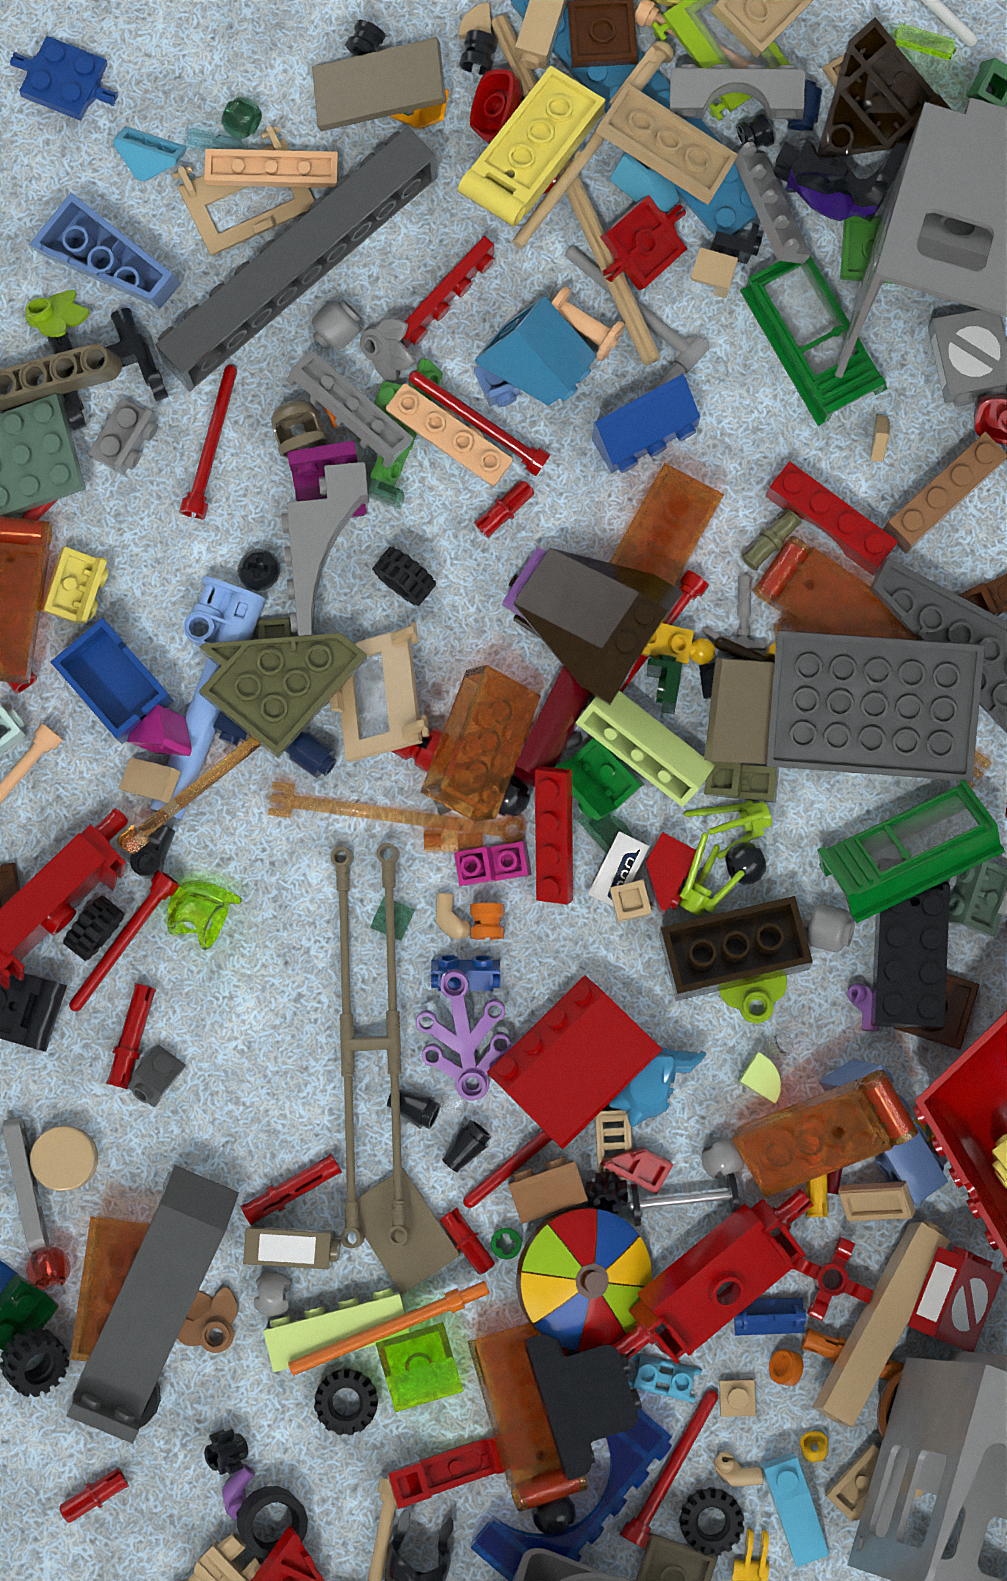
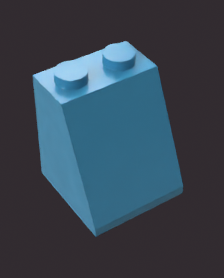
M544 295L504 324L474 361L482 368L549 406L558 399H561L563 402L566 401L578 390L575 384L580 383L591 373L592 370L589 366L597 355Z

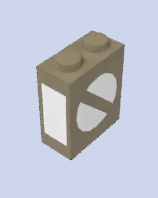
M250 1226L245 1230L243 1264L328 1270L333 1266V1262H337L340 1258L341 1239H335V1231Z

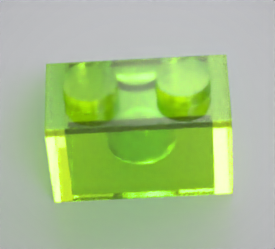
M444 1322L376 1343L395 1413L464 1392Z

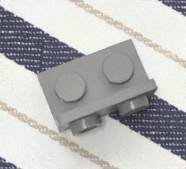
M121 397L90 449L89 457L122 475H125L128 468L133 470L141 458L139 449L145 440L151 441L158 429L157 417L154 411L149 408L144 410Z

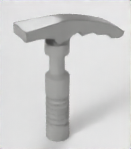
M748 575L738 576L739 597L737 615L740 618V628L737 629L738 637L731 639V636H722L721 633L713 632L709 628H704L703 632L713 640H716L718 637H724L751 650L765 651L766 643L751 641L747 638L750 637L751 632L748 629V618L751 616L750 596L752 577Z

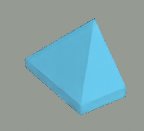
M127 126L118 133L113 142V145L134 177L143 182L176 165L187 149V146Z

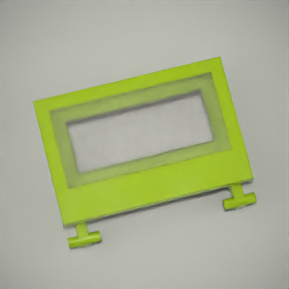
M683 0L662 15L666 23L659 26L657 22H654L651 25L654 29V36L656 39L660 38L661 41H665L668 38L665 33L671 29L698 68L711 69L713 65L724 64L729 65L731 69H744L748 65H761L764 69H778L779 66L790 65L774 41L756 58L710 11L719 0ZM743 93L723 95L719 97L722 103L716 106L713 102L709 106L711 110L709 113L713 118L716 117L720 121L724 118L721 114L722 111L728 109L731 113L752 97Z

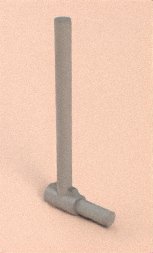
M571 246L565 253V257L612 296L600 268L577 248ZM635 298L646 325L676 350L674 353L675 364L654 386L656 389L679 375L688 373L710 348L698 336L688 337L684 340Z

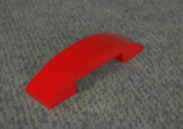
M518 1428L429 1456L387 1473L396 1507L400 1509L432 1498L431 1496L483 1477L501 1474L529 1464L530 1460L521 1430Z

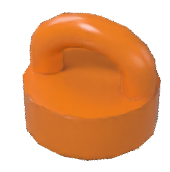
M788 1349L776 1351L769 1362V1374L772 1380L781 1385L795 1386L803 1373L804 1364L801 1355Z

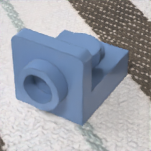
M481 366L474 368V373L489 407L495 404L498 407H505L516 401V396L520 394V389Z

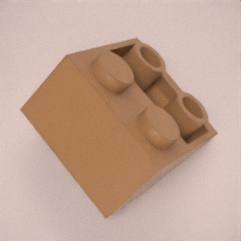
M562 1156L546 1162L547 1169L534 1174L533 1169L529 1168L512 1174L514 1181L508 1183L522 1224L588 1201L574 1160L567 1162L566 1157Z

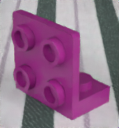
M354 440L287 452L296 501L327 499V497H321L319 477L325 476L324 466L358 463ZM362 504L351 518L365 516L367 514L366 505Z

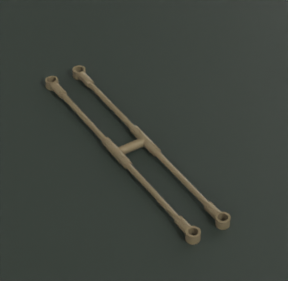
M390 843L381 844L376 852L377 858L382 862V887L385 888L388 978L387 1036L354 1038V1022L350 1003L348 928L349 866L354 861V854L350 849L343 846H338L331 852V861L336 865V890L339 892L342 988L340 1048L341 1076L344 1077L347 1179L345 1229L342 1231L340 1239L346 1248H358L364 1242V1233L359 1229L358 1202H356L352 1078V1076H355V1051L387 1050L388 1074H390L394 1183V1200L391 1202L392 1228L388 1231L387 1237L390 1244L396 1247L406 1246L411 1240V1231L406 1227V1208L402 1193L399 1092L401 1039L400 1012L397 1011L393 888L396 887L395 863L399 859L400 852L396 846ZM391 848L393 854L391 858L386 860L384 852L386 849ZM345 851L347 858L344 862L339 863L337 859L338 854ZM398 1229L404 1233V1239L400 1243L395 1239V1233ZM351 1231L357 1235V1240L354 1244L348 1241V1235Z

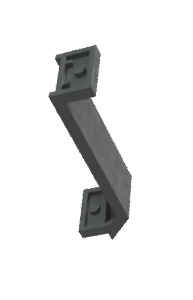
M177 1165L174 1166L172 1172H168L163 1183V1193L158 1207L68 1401L66 1417L132 1444L134 1443L139 1432V1420L226 1232L239 1192Z

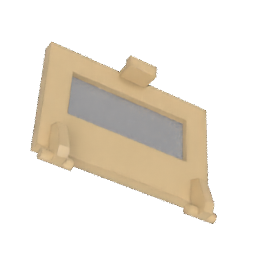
M268 126L265 128V132L260 133L262 139L269 137L272 143L260 150L290 151L285 139L278 140L276 136L277 133L281 132L279 126ZM183 166L178 167V171L172 173L174 180L181 177L184 183L178 187V190L211 257L308 213L310 206L315 201L309 188L205 185L204 175L190 181L187 175L193 172L190 166L186 168Z
M414 622L410 623V627L354 643L367 654V659L330 699L331 711L341 713L345 760L348 762L422 743V737L429 736L427 716L422 715L419 717L411 642L412 644L418 643L417 625Z

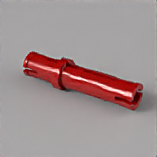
M136 983L118 1046H114L112 1051L115 1057L108 1080L106 1081V1084L123 1089H128L135 1060L140 1058L141 1053L138 1052L152 1000L157 990Z
M330 1153L324 1159L300 1171L275 1187L273 1184L266 1188L267 1192L241 1205V1210L252 1226L255 1222L276 1210H279V1212L286 1209V1204L313 1190L332 1177L341 1174L342 1171Z

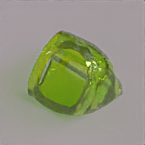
M187 880L180 884L181 886L172 897L170 896L167 906V931L170 935L175 936L197 933L200 948L206 951L217 940L226 921L229 905L232 903L241 904L242 898L214 883L203 880ZM211 919V927L210 929H207L208 923ZM184 922L192 923L196 929L187 928Z

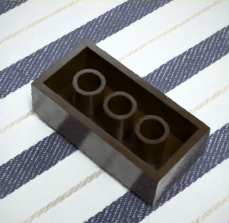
M795 896L660 927L659 937L676 1001L807 971L813 963Z

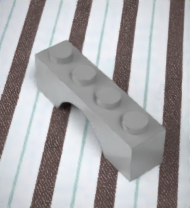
M693 64L679 65L678 68H671L670 111L681 118H703L709 106L719 97L730 93H743L758 100L764 107L769 119H802L804 112L805 69H798L793 65H782L778 69H764L761 65H748L744 69H731L729 65L724 64L713 65L711 69L698 68Z

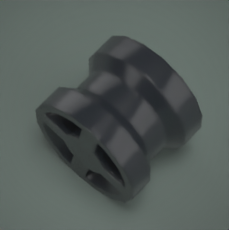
M360 19L357 20L354 26V35L348 37L345 46L356 56L377 52V46L383 43L386 35L375 24Z
M764 114L756 115L753 121L749 123L743 121L736 126L742 145L747 142H754L756 148L760 146L769 147L775 142L772 128Z

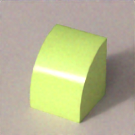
M756 1052L737 1082L771 1104H776L781 1091V1080L778 1070L770 1059L760 1052Z

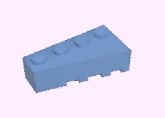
M71 192L29 244L39 254L159 309L163 307L181 284L169 270Z
M850 1060L819 1081L825 1092L833 1090L841 1102L836 1106L838 1111L844 1118L847 1117L859 1128L860 1131L856 1137L862 1146L871 1154H877L879 1159L875 1161V1164L887 1182L907 1181L913 1204L917 1205L948 1182L943 1173L944 1165L940 1158L930 1151L926 1144L928 1139L924 1130L912 1120L909 1114L911 1111L910 1106L894 1089L892 1085L894 1080L888 1069L881 1064ZM885 1078L912 1126L902 1136H892L866 1090V1086L875 1079Z

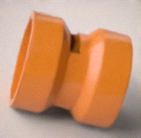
M470 904V915L474 918L475 922L470 928V939L485 940V937H489L490 940L504 939V927L500 925L501 917L504 915V904Z

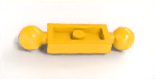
M661 623L641 655L656 658L658 654L675 657L676 662L688 664L690 657L696 664L703 665L709 663L714 658L715 646L707 638H697L692 641L693 630Z

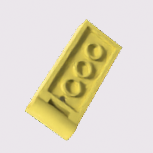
M550 65L477 161L462 177L458 186V192L509 225L517 226L603 116L606 99Z

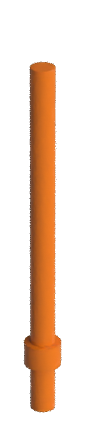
M482 1281L461 1291L456 1288L444 1293L445 1297L288 1362L289 1369L292 1375L295 1376L450 1310L452 1313L465 1308L464 1304L490 1294L485 1281Z

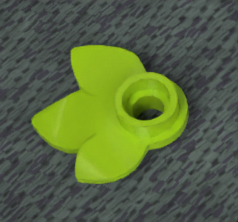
M67 290L54 294L48 299L37 298L29 302L25 308V320L29 326L38 328L42 335L59 337L66 334L67 327H75L83 323L90 312L89 309L74 304L77 295L76 290Z
M785 975L722 990L720 995L728 1006L739 1009L746 1021L760 1024L771 1017L774 1003L784 996L787 988V977ZM753 1000L762 1002L763 1010L760 1013L751 1011L750 1003Z

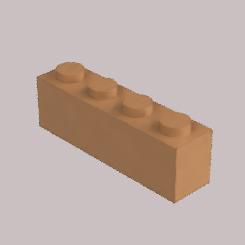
M984 432L887 522L883 530L898 541L897 546L906 554L993 474L1007 459V453Z

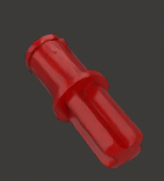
M520 481L500 500L496 498L494 500L495 504L474 522L475 526L482 533L484 532L486 538H489L508 519L513 520L515 518L513 514L534 495L533 488L526 481Z
M458 1207L439 1220L457 1244L455 1249H461L477 1274L482 1275L495 1265L494 1260L477 1238L479 1233H474L459 1212Z
M116 1467L113 1471L92 1484L88 1482L85 1484L86 1489L60 1505V1513L67 1523L73 1522L96 1506L98 1508L103 1507V1502L129 1487L119 1467Z

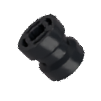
M468 31L464 41L466 51L461 54L459 62L461 69L471 73L473 64L481 65L479 75H484L486 72L491 71L493 61L490 57L496 52L498 39L485 31Z

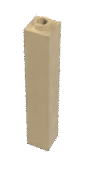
M568 0L529 1L515 45L516 62H519L528 69L535 70L541 68L546 70Z
M924 1220L923 1222L909 1223L880 1277L869 1303L863 1309L812 1408L841 1426H854L912 1315L938 1246L947 1249L951 1241L941 1234L943 1230L930 1221Z

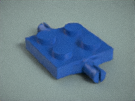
M46 36L39 52L32 59L17 52H14L13 57L10 59L11 66L27 71V76L19 90L22 98L77 120H82L87 108L96 99L114 106L118 98L117 92L101 87V79L108 65L106 59L49 36Z

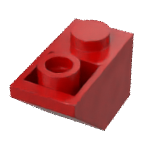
M664 832L660 835L644 865L657 909L663 914L666 913L668 907L675 910L682 897L679 895L682 891L679 890V887L684 878H688L696 852L695 849Z

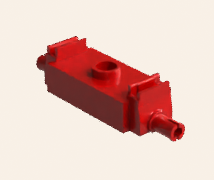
M114 808L96 827L90 824L81 834L78 833L0 909V985L6 990L10 988V976L12 974L20 981L24 979L25 966L20 961L47 934L50 933L52 936H55L62 931L75 916L77 911L74 908L100 882L113 891L116 886L117 877L122 878L124 876L126 861L109 844V841L128 824V819L118 809Z
M800 1188L778 1208L771 1207L764 1199H761L751 1209L744 1203L637 1293L642 1300L629 1310L636 1320L634 1323L636 1327L612 1346L618 1350L619 1354L625 1353L628 1360L648 1343L651 1345L655 1343L660 1351L669 1356L676 1365L680 1361L678 1358L684 1353L688 1356L692 1355L697 1348L791 1269L793 1270L795 1268L793 1262L797 1258L806 1256L789 1230L791 1229L790 1224L809 1208H812L814 1206ZM777 1227L780 1233L773 1238L770 1232ZM733 1281L732 1284L717 1295V1291L722 1284ZM664 1323L667 1328L658 1334L655 1329Z

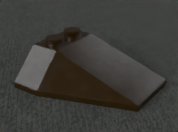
M550 548L513 602V605L580 687L608 705H611L628 679L630 671L661 623L667 620L684 592L652 573Z

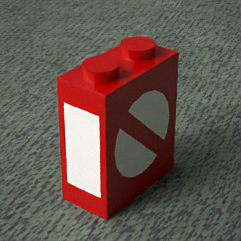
M954 1245L951 1252L938 1246L907 1326L968 1352H974L1004 1274L991 1269L993 1262L974 1255L970 1251Z

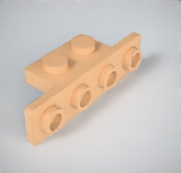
M403 384L386 406L387 413L491 486H496L512 464V458L484 439L485 436L478 429L471 425L467 427L457 420L458 417L451 410L444 406L440 408L408 384Z

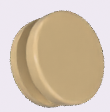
M57 1126L48 1129L37 1138L31 1150L30 1165L34 1176L43 1186L55 1191L74 1190L86 1184L94 1175L98 1165V1151L93 1139L85 1131L72 1126Z

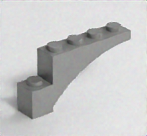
M365 462L324 466L325 476L319 477L321 497H327V499L287 502V513L281 514L283 534L289 533L290 546H284L286 567L292 566L293 579H287L289 600L295 599L296 612L290 613L292 633L298 632V636L314 635L316 594L322 570L330 550L353 514L362 504L369 503Z

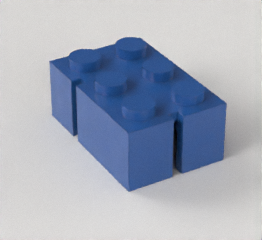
M104 618L100 619L50 661L121 744L128 740L131 732L142 722L141 719L147 716L157 704L166 708L174 701Z

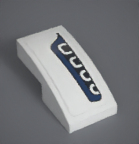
M619 831L588 895L614 907L610 887L633 881L650 846Z

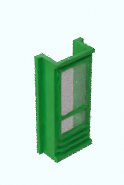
M811 256L804 264L779 261L748 278L746 287L741 289L740 293L817 426L829 421L834 412L867 394L874 392L876 396L888 389L883 376H880L859 338H857L842 378L835 377L850 322Z
M964 779L960 781V785L827 849L825 846L817 849L820 859L819 866L826 877L832 874L844 892L850 915L856 924L1005 852L1004 847L1000 843L997 823Z

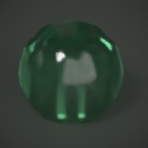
M240 96L235 98L234 101L227 103L221 123L230 136L245 139L255 134L262 118V112L258 104L252 99Z

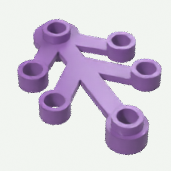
M451 969L443 974L440 988L442 993L450 998L456 1034L439 1023L436 1015L430 1010L421 1011L417 1015L416 1027L423 1033H430L460 1054L462 1067L444 1057L442 1048L439 1045L430 1043L423 1048L422 1060L426 1065L435 1066L453 1078L456 1091L462 1098L475 1101L484 1097L488 1092L489 1078L486 1072L511 1047L510 1037L506 1033H495L490 1039V1049L476 1065L474 1051L494 1023L504 1017L505 1006L499 999L489 1000L485 1004L483 1016L470 1032L464 995L468 990V978L461 970ZM452 977H457L460 979L461 985L457 988H452L449 986L448 980ZM492 1005L499 1006L501 1008L500 1014L496 1016L491 1015L488 1012L489 1007ZM428 1016L432 1019L433 1024L429 1027H424L421 1025L420 1019ZM496 1039H504L507 1042L506 1047L503 1049L496 1048L494 1045ZM435 1050L438 1052L439 1057L435 1060H430L426 1057V1052ZM474 1077L479 1081V1084L475 1088H470L466 1085V1080Z

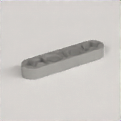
M22 1117L4 1120V1138L26 1244L30 1254L49 1250V1239L42 1205L38 1206L36 1195H39L36 1177L30 1169L31 1152L25 1123Z

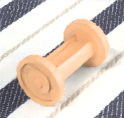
M564 286L551 302L552 305L575 331L599 345L596 359L601 362L604 361L613 347H616L624 331L625 323L619 320L611 329L569 303L572 290Z

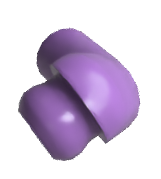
M861 983L851 985L848 988L847 997L863 1013L862 1030L878 1032L879 1026H871L872 991Z
M243 1464L242 1470L232 1475L222 1489L226 1513L234 1520H237L239 1509L246 1499L245 1487L255 1476V1472L246 1464Z

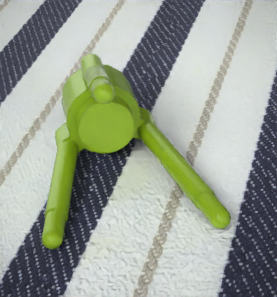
M752 800L741 804L700 808L684 812L685 817L742 811L738 813V819L708 829V834L710 835L741 826L744 832L750 831L717 854L718 859L724 858L729 849L737 843L750 842L755 838L763 836V829L772 826V818L764 801L754 804Z
M706 832L701 835L686 884L679 895L682 898L678 903L686 910L700 917H703L706 910L713 913L717 904L744 876L743 870L738 871L713 898L710 897L713 891L704 886V883L720 850V846L716 844L708 856L697 882L695 881L708 839V833Z

